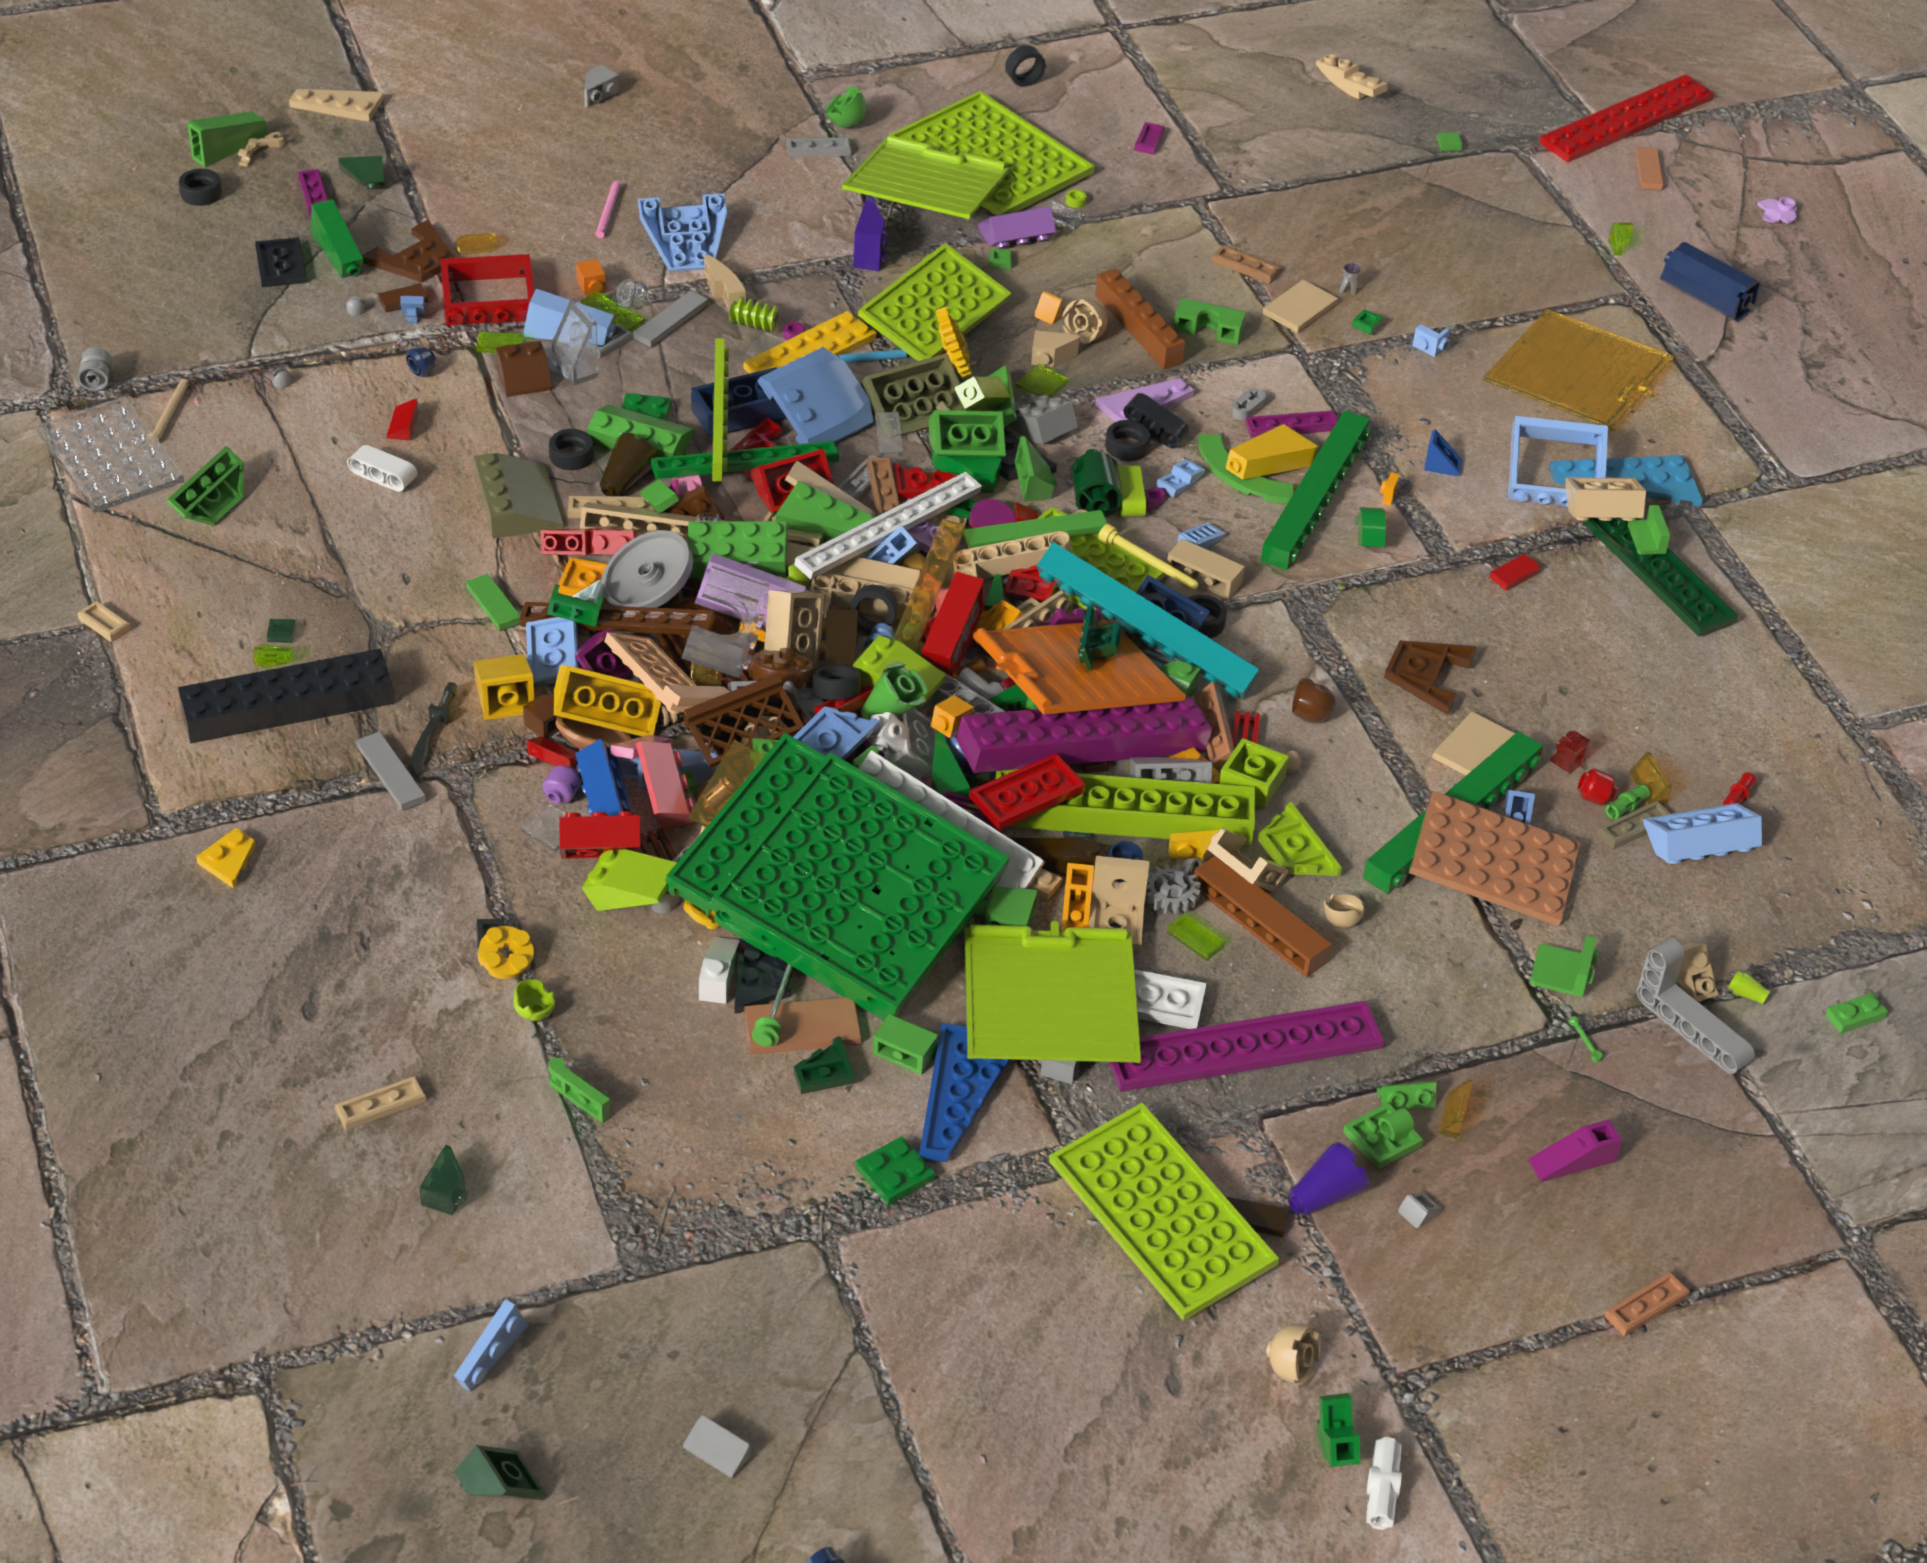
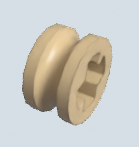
M660 705L658 717L661 724L667 726L669 722L676 723L678 721L677 714L668 711L665 705Z

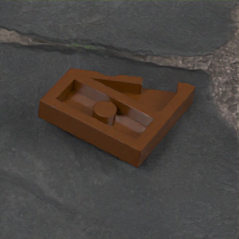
M705 486L677 496L679 501L663 511L695 517L698 514L705 513L719 514L721 520H725V516Z

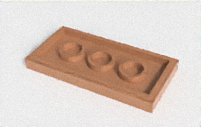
M848 998L780 1003L775 1020L781 1024L782 1032L779 1035L778 1043L771 1047L761 1046L756 1043L752 1038V1031L755 1028L757 1019L770 1016L774 1004L744 1006L751 1054L827 1048L832 1045L833 1039L841 1036L844 1046L861 1045L855 1003Z

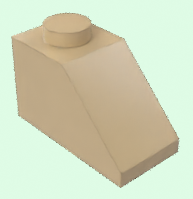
M1035 330L1031 365L1054 367L1077 356L1080 335Z

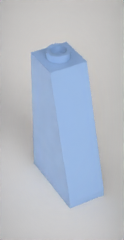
M536 289L529 303L523 336L577 343L588 341L596 345H604L607 337L612 338L615 325L612 324L614 315Z

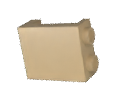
M1221 828L1220 831L1213 835L1211 844L1207 849L1255 886L1275 892L1289 872L1281 864L1259 857L1254 864L1241 854L1240 849L1247 840L1241 834Z

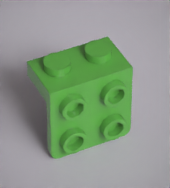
M1586 935L1581 953L1540 944L1537 949L1530 983L1534 986L1583 997L1586 983L1592 984L1595 969L1590 968V966L1596 965L1599 950L1594 949L1596 938Z

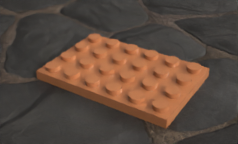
M1432 791L1409 873L1559 926L1562 921L1580 843Z

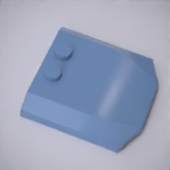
M824 347L761 376L757 381L768 399H775L798 435L795 439L798 444L826 441L837 443L871 426L873 423L869 397L845 361Z

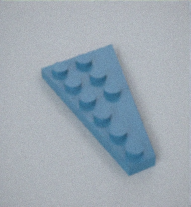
M1683 455L1606 459V478H1635L1646 490L1645 498H1671V502L1680 503V500L1693 502L1692 506L1701 507L1702 497ZM1596 459L1550 461L1549 470L1554 483L1566 485V477H1595Z

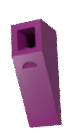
M1605 1120L1583 1126L1528 1159V1162L1540 1182L1616 1162L1622 1139L1611 1121Z

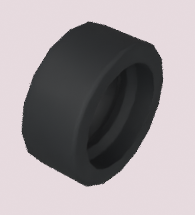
M1030 45L1016 48L1010 53L1005 64L1006 73L1020 87L1031 86L1038 82L1046 69L1045 59L1035 47ZM1035 58L1034 65L1028 72L1016 74L1020 63L1026 59Z
M192 169L185 172L179 178L180 196L188 204L195 206L209 205L221 197V180L219 175L212 170ZM200 185L208 186V187H206V188H201V189H195V188H193V187H195V186H200Z
M1119 420L1114 422L1107 429L1106 450L1112 457L1119 460L1135 461L1143 458L1149 448V430L1137 421ZM1128 437L1133 438L1139 442L1128 444L1120 442L1117 439Z
M570 428L556 432L549 440L551 463L560 469L571 471L588 466L594 457L592 437L587 432L579 429ZM574 446L583 450L569 453L563 452L560 449Z
M874 584L863 586L859 589L850 605V610H858L857 628L869 634L878 623L887 624L891 627L896 618L898 608L893 593L881 585ZM868 597L879 598L887 605L888 614L881 621H870L860 613V603Z
M1198 594L1189 597L1188 599L1209 610L1210 614L1215 617L1214 620L1204 621L1198 632L1208 638L1221 634L1225 628L1227 608L1224 603L1210 595Z
M829 665L818 668L813 672V693L819 698L842 700L855 697L861 692V672L853 666Z

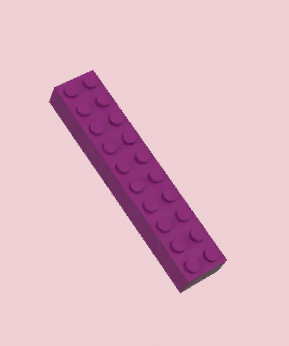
M1190 696L1185 697V701L1045 715L1039 709L962 715L956 740L973 772L980 773L1020 769L1054 753H1057L1067 765L1123 760L1135 757L1175 755L1192 747L1201 753L1205 752L1212 728L1194 698Z

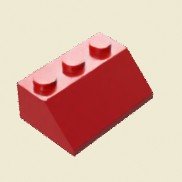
M824 449L762 465L751 470L757 494L770 513L779 511L795 487L785 479L796 461L834 485Z
M628 811L619 812L618 816H608V813L595 812L592 813V816L581 817L580 813H566L565 817H559L561 859L599 858L605 851L621 849L641 853L640 815H634V812Z

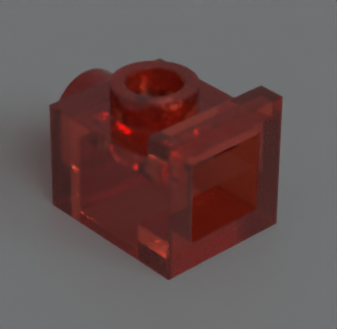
M1575 730L1568 732L1566 737H1561L1557 742V753L1550 758V761L1571 774L1585 762L1591 740Z

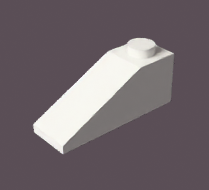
M713 937L704 957L699 976L700 1001L726 1004L740 940Z

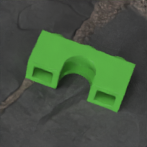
M1181 298L1175 313L1173 330L1195 336L1198 329L1208 327L1217 332V341L1238 345L1244 330L1246 312Z

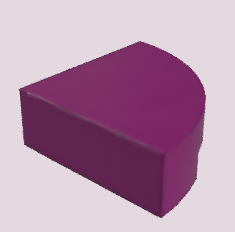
M1165 488L1144 490L1147 512L1156 510L1163 504Z

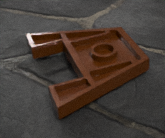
M429 220L411 228L412 235L420 241L391 256L381 248L376 247L362 255L363 264L421 283L441 273L440 259L455 258V256Z
M1400 640L1385 670L1384 678L1448 715L1455 701L1456 693L1434 687L1445 662L1469 669L1477 646Z

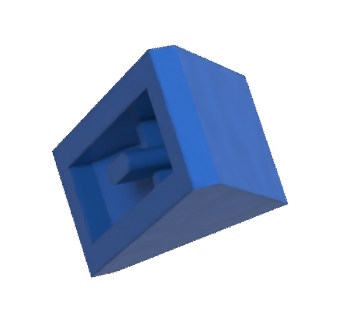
M1436 429L1433 430L1424 470L1451 476L1460 475L1463 460Z

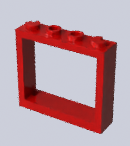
M530 254L440 259L446 326L526 321L527 316L525 315L528 313L529 303L534 294ZM525 278L528 299L451 303L449 282Z

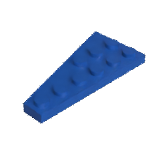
M941 1023L919 1153L922 1159L941 1162L949 1161L1011 1060L967 1059V1026Z

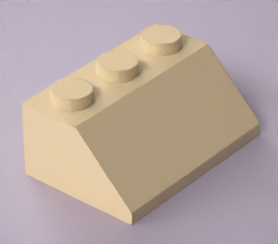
M1566 477L1568 511L1575 519L1585 521L1589 520V517H1598V519L1610 521L1613 518L1635 521L1636 518H1643L1646 490L1635 478Z
M769 590L764 650L780 651L781 648H791L795 650L796 654L810 659L814 664V668H819L825 593Z

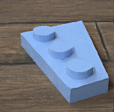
M505 1299L455 1373L454 1377L465 1389L472 1391L476 1385L480 1384L490 1369L529 1326L515 1304Z

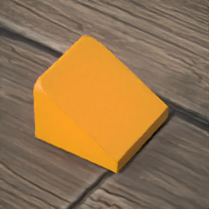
M1042 292L1035 311V317L1049 324H1054L1061 318L1063 299L1048 292Z

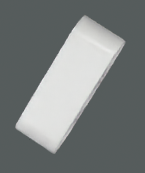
M369 445L361 446L347 460V465L354 474L398 492L404 490L418 474L416 468L410 462Z

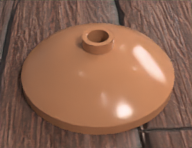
M559 716L556 719V726L559 732L569 743L579 748V751L599 739L604 740L610 746L631 740V737L625 732Z

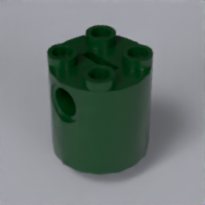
M1089 449L1085 454L1077 458L1071 467L1075 503L1078 510H1086L1088 512L1101 510L1104 517L1109 516L1117 511L1122 504L1118 464L1109 454L1099 452L1097 449Z

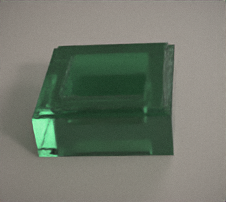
M270 619L267 642L293 643L296 628L295 620Z

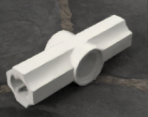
M1384 1437L1383 1439L1376 1440L1374 1446L1373 1464L1370 1467L1367 1484L1369 1501L1366 1514V1523H1369L1374 1529L1384 1530L1385 1528L1393 1527L1396 1499L1398 1500L1402 1472H1399L1402 1444L1398 1443L1395 1438Z

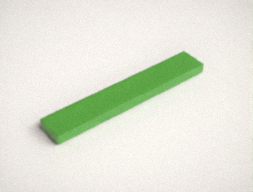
M1097 510L964 529V538L968 548H975L1057 531L1066 532L1069 537L1100 533L1107 522L1102 511Z

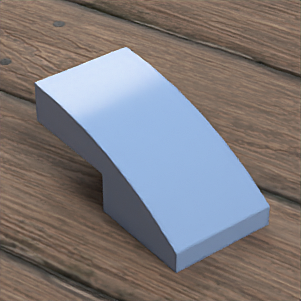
M1186 459L1175 464L1172 473L1159 478L1156 488H1165V493L1174 498L1195 484L1202 477L1205 469Z

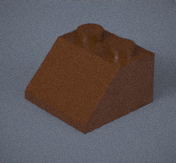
M541 341L496 347L497 370L506 397L552 390L546 353Z

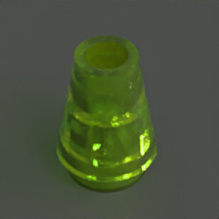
M260 644L259 647H254L253 649L254 665L264 669L290 663L292 661L291 648Z

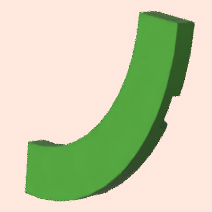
M1198 434L1197 442L1202 458L1209 464V469L1223 482L1246 495L1252 493L1263 497L1264 501L1288 504L1293 495V483L1273 481L1260 476L1242 480L1226 469L1229 454L1223 446L1221 435Z

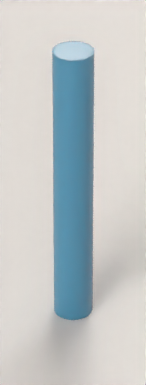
M902 349L839 355V358L845 361V363L907 357V353Z

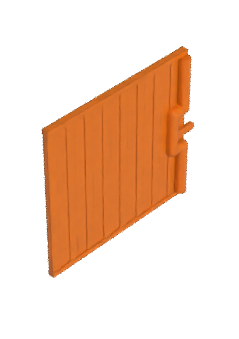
M1108 620L1098 621L1099 627L1114 623ZM1084 623L990 631L980 628L977 632L973 633V638L976 642L980 643L998 663L996 669L1004 670L1035 703L1043 715L1185 701L1186 695L1122 631L1118 653L1109 658H1095L1092 670H1087L1085 663H1081L1078 656V649L1081 647V627L1084 626Z

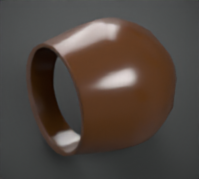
M1301 678L1295 690L1292 713L1305 722L1312 724L1324 722L1330 718L1335 710L1336 700L1334 694L1325 685L1316 684L1311 679Z

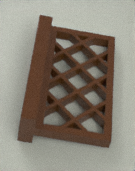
M778 673L684 710V724L687 730L691 731L710 768L753 751V738L779 740L784 733L792 736L804 727L782 687V680ZM780 696L783 701L781 709L767 705L769 699ZM749 707L761 709L758 718L745 715V710ZM765 711L778 715L775 724L761 720ZM726 716L737 718L734 728L720 724L722 718ZM782 716L792 719L795 723V726L788 729L778 725ZM741 720L755 724L752 733L738 729ZM707 725L713 727L714 730L711 737L700 734L697 728ZM758 726L771 729L770 736L763 738L755 735ZM718 729L731 733L728 743L714 739ZM735 735L749 739L747 745L743 747L732 745ZM712 744L725 748L724 753L715 758H712L709 750Z

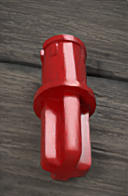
M1750 772L1743 773L1739 781L1730 787V793L1723 801V805L1741 804L1742 801L1747 800L1750 790L1757 783L1755 775Z

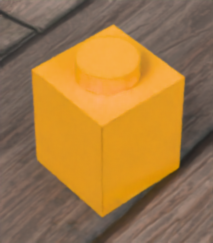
M953 695L935 705L931 727L952 738L958 733L962 715H972L974 707Z

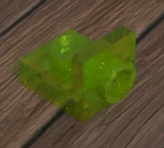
M1612 223L1608 241L1613 255H1622L1624 247L1631 240L1634 228L1633 223Z

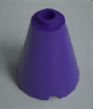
M1340 1142L1329 1145L1289 1192L1290 1199L1288 1202L1295 1213H1302L1307 1216L1363 1193L1369 1188V1178L1363 1166L1359 1169L1356 1167L1353 1161L1357 1157Z

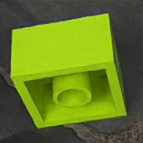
M1242 738L1222 767L1219 784L1255 787V806L1265 809L1286 777L1289 756Z

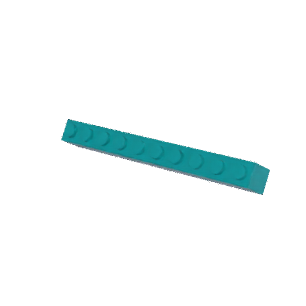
M1053 542L1037 564V569L1040 573L1039 577L1049 584L1052 582L1060 586L1059 589L1068 596H1077L1086 607L1093 605L1094 608L1101 611L1100 615L1110 622L1113 620L1121 624L1120 627L1129 634L1135 632L1142 637L1141 640L1148 646L1153 647L1155 645L1162 649L1161 652L1169 659L1174 660L1176 658L1200 668V673L1204 675L1203 679L1209 684L1214 682L1225 688L1224 692L1230 697L1236 699L1238 696L1244 700L1260 677L1257 667Z

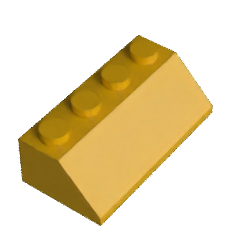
M560 665L554 688L555 716L642 737L654 735L661 701L644 684L568 665Z

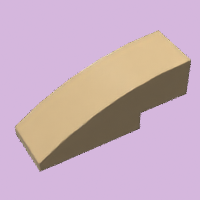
M704 255V274L714 299L723 298L728 311H730L733 302H738L741 296L745 297L746 304V290L738 277L719 260L710 255Z

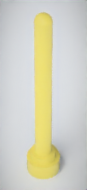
M1109 523L1101 529L1098 540L1106 545L1116 544L1191 589L1198 587V582L1195 579L1121 537L1117 528Z

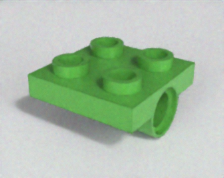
M1389 1103L1345 1124L1343 1128V1133L1377 1170L1421 1148L1423 1139L1414 1130V1122L1410 1113L1405 1108L1395 1110Z

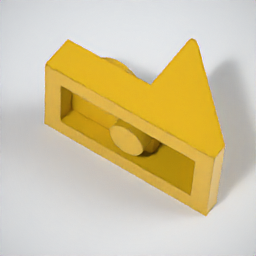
M1220 830L1170 834L1168 848L1170 859L1196 857L1201 859L1203 863L1215 856L1207 848L1211 844L1213 835Z

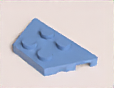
M824 706L794 738L825 756L831 752L845 760L879 727V721L875 718H871V720L858 718L854 713L839 712L837 709Z

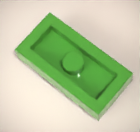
M1870 993L1828 1007L1825 1015L1840 1033H1844L1886 1018L1888 1011L1876 996Z

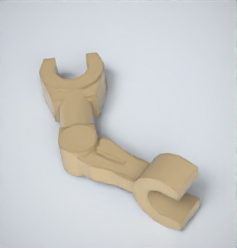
M273 132L262 139H249L246 149H240L238 152V156H242L239 165L248 167L251 162L252 153L261 147L280 148L285 146L284 138L280 136V132Z

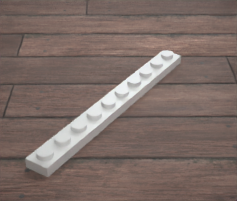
M964 472L796 557L794 565L808 578L813 579L879 545L901 525L908 530L980 493L982 485L967 472Z

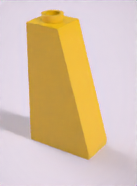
M1282 424L1231 448L1226 469L1244 480L1310 467L1314 461L1318 446Z

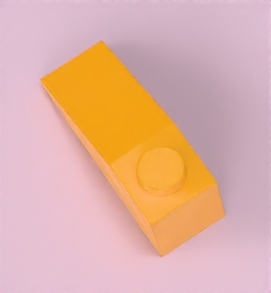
M1068 863L1061 931H1065L1068 927L1088 928L1094 865Z

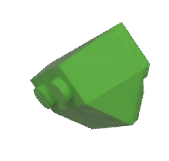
M225 446L166 501L183 518L213 526L244 497V462L229 447Z

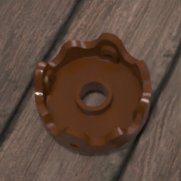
M781 648L780 651L760 650L759 653L752 657L749 678L759 681L778 673L782 680V687L786 681H792L797 689L802 688L805 683L806 688L811 689L814 664L807 657L796 654L795 650L791 648Z

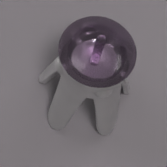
M1348 263L1344 265V274L1338 284H1341L1340 293L1344 292L1348 280L1351 283V294L1353 296L1356 294L1357 281L1359 289H1361L1359 281L1361 268L1357 264Z

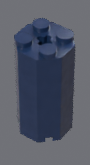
M1682 242L1674 251H1669L1665 256L1664 262L1666 264L1660 275V280L1737 323L1751 311L1748 309L1750 303L1755 305L1758 300L1761 284L1757 280L1686 242Z

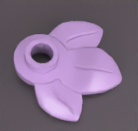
M1782 197L1779 201L1765 199L1757 203V206L1765 210L1763 220L1766 222L1777 223L1782 220L1785 223H1791L1796 219L1795 212L1797 206L1792 198Z

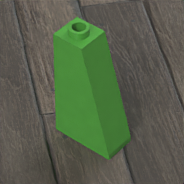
M253 111L187 122L192 158L204 167L239 152L240 149H245L249 139H262L267 135L265 119Z

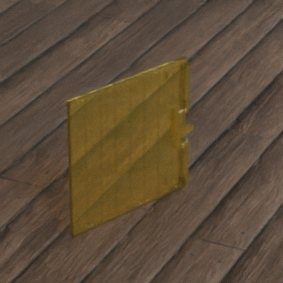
M1545 309L1537 320L1484 376L1483 381L1598 425L1608 426V430L1613 432L1636 406V402L1642 395L1654 397L1655 393L1649 389L1668 369L1674 356Z

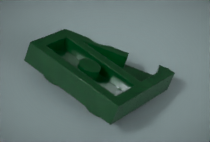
M841 1036L834 1038L832 1045L822 1050L819 1048L808 1059H803L794 1066V1076L801 1094L855 1083V1074Z

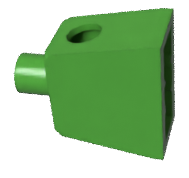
M995 887L991 899L985 900L975 914L985 916V925L1030 927L1036 910L1037 890Z

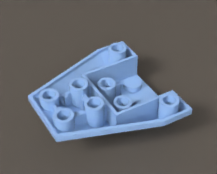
M724 193L703 195L702 205L661 208L660 197L638 199L640 220L669 272L704 270V255H710L716 259L727 215Z

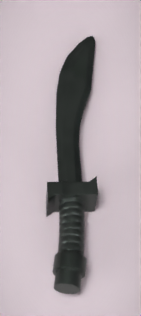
M449 682L444 688L443 697L438 707L431 703L428 708L430 721L421 734L411 756V767L415 777H419L428 756L430 739L438 724L442 721L448 725L450 721L448 708L457 693V685L454 682Z

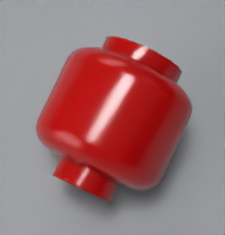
M1591 769L1582 774L1577 790L1580 791L1582 799L1602 806L1615 798L1618 787L1615 786V778L1611 774L1598 769Z

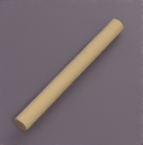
M180 380L149 438L152 443L156 444L159 442L189 385L188 380Z

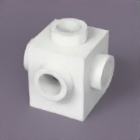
M885 712L884 714L872 715L871 718L879 721V727L867 740L883 753L902 751L910 729L899 721L895 714Z

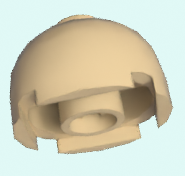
M1080 299L1072 301L1063 312V317H1065V324L1063 325L1065 333L1080 335L1079 343L1094 342L1104 334L1107 328V313L1103 306L1095 300Z
M1290 1324L1281 1328L1275 1334L1273 1340L1269 1341L1267 1356L1270 1359V1364L1275 1374L1281 1379L1305 1386L1315 1376L1317 1370H1311L1314 1360H1320L1321 1339L1318 1330H1313L1314 1326Z

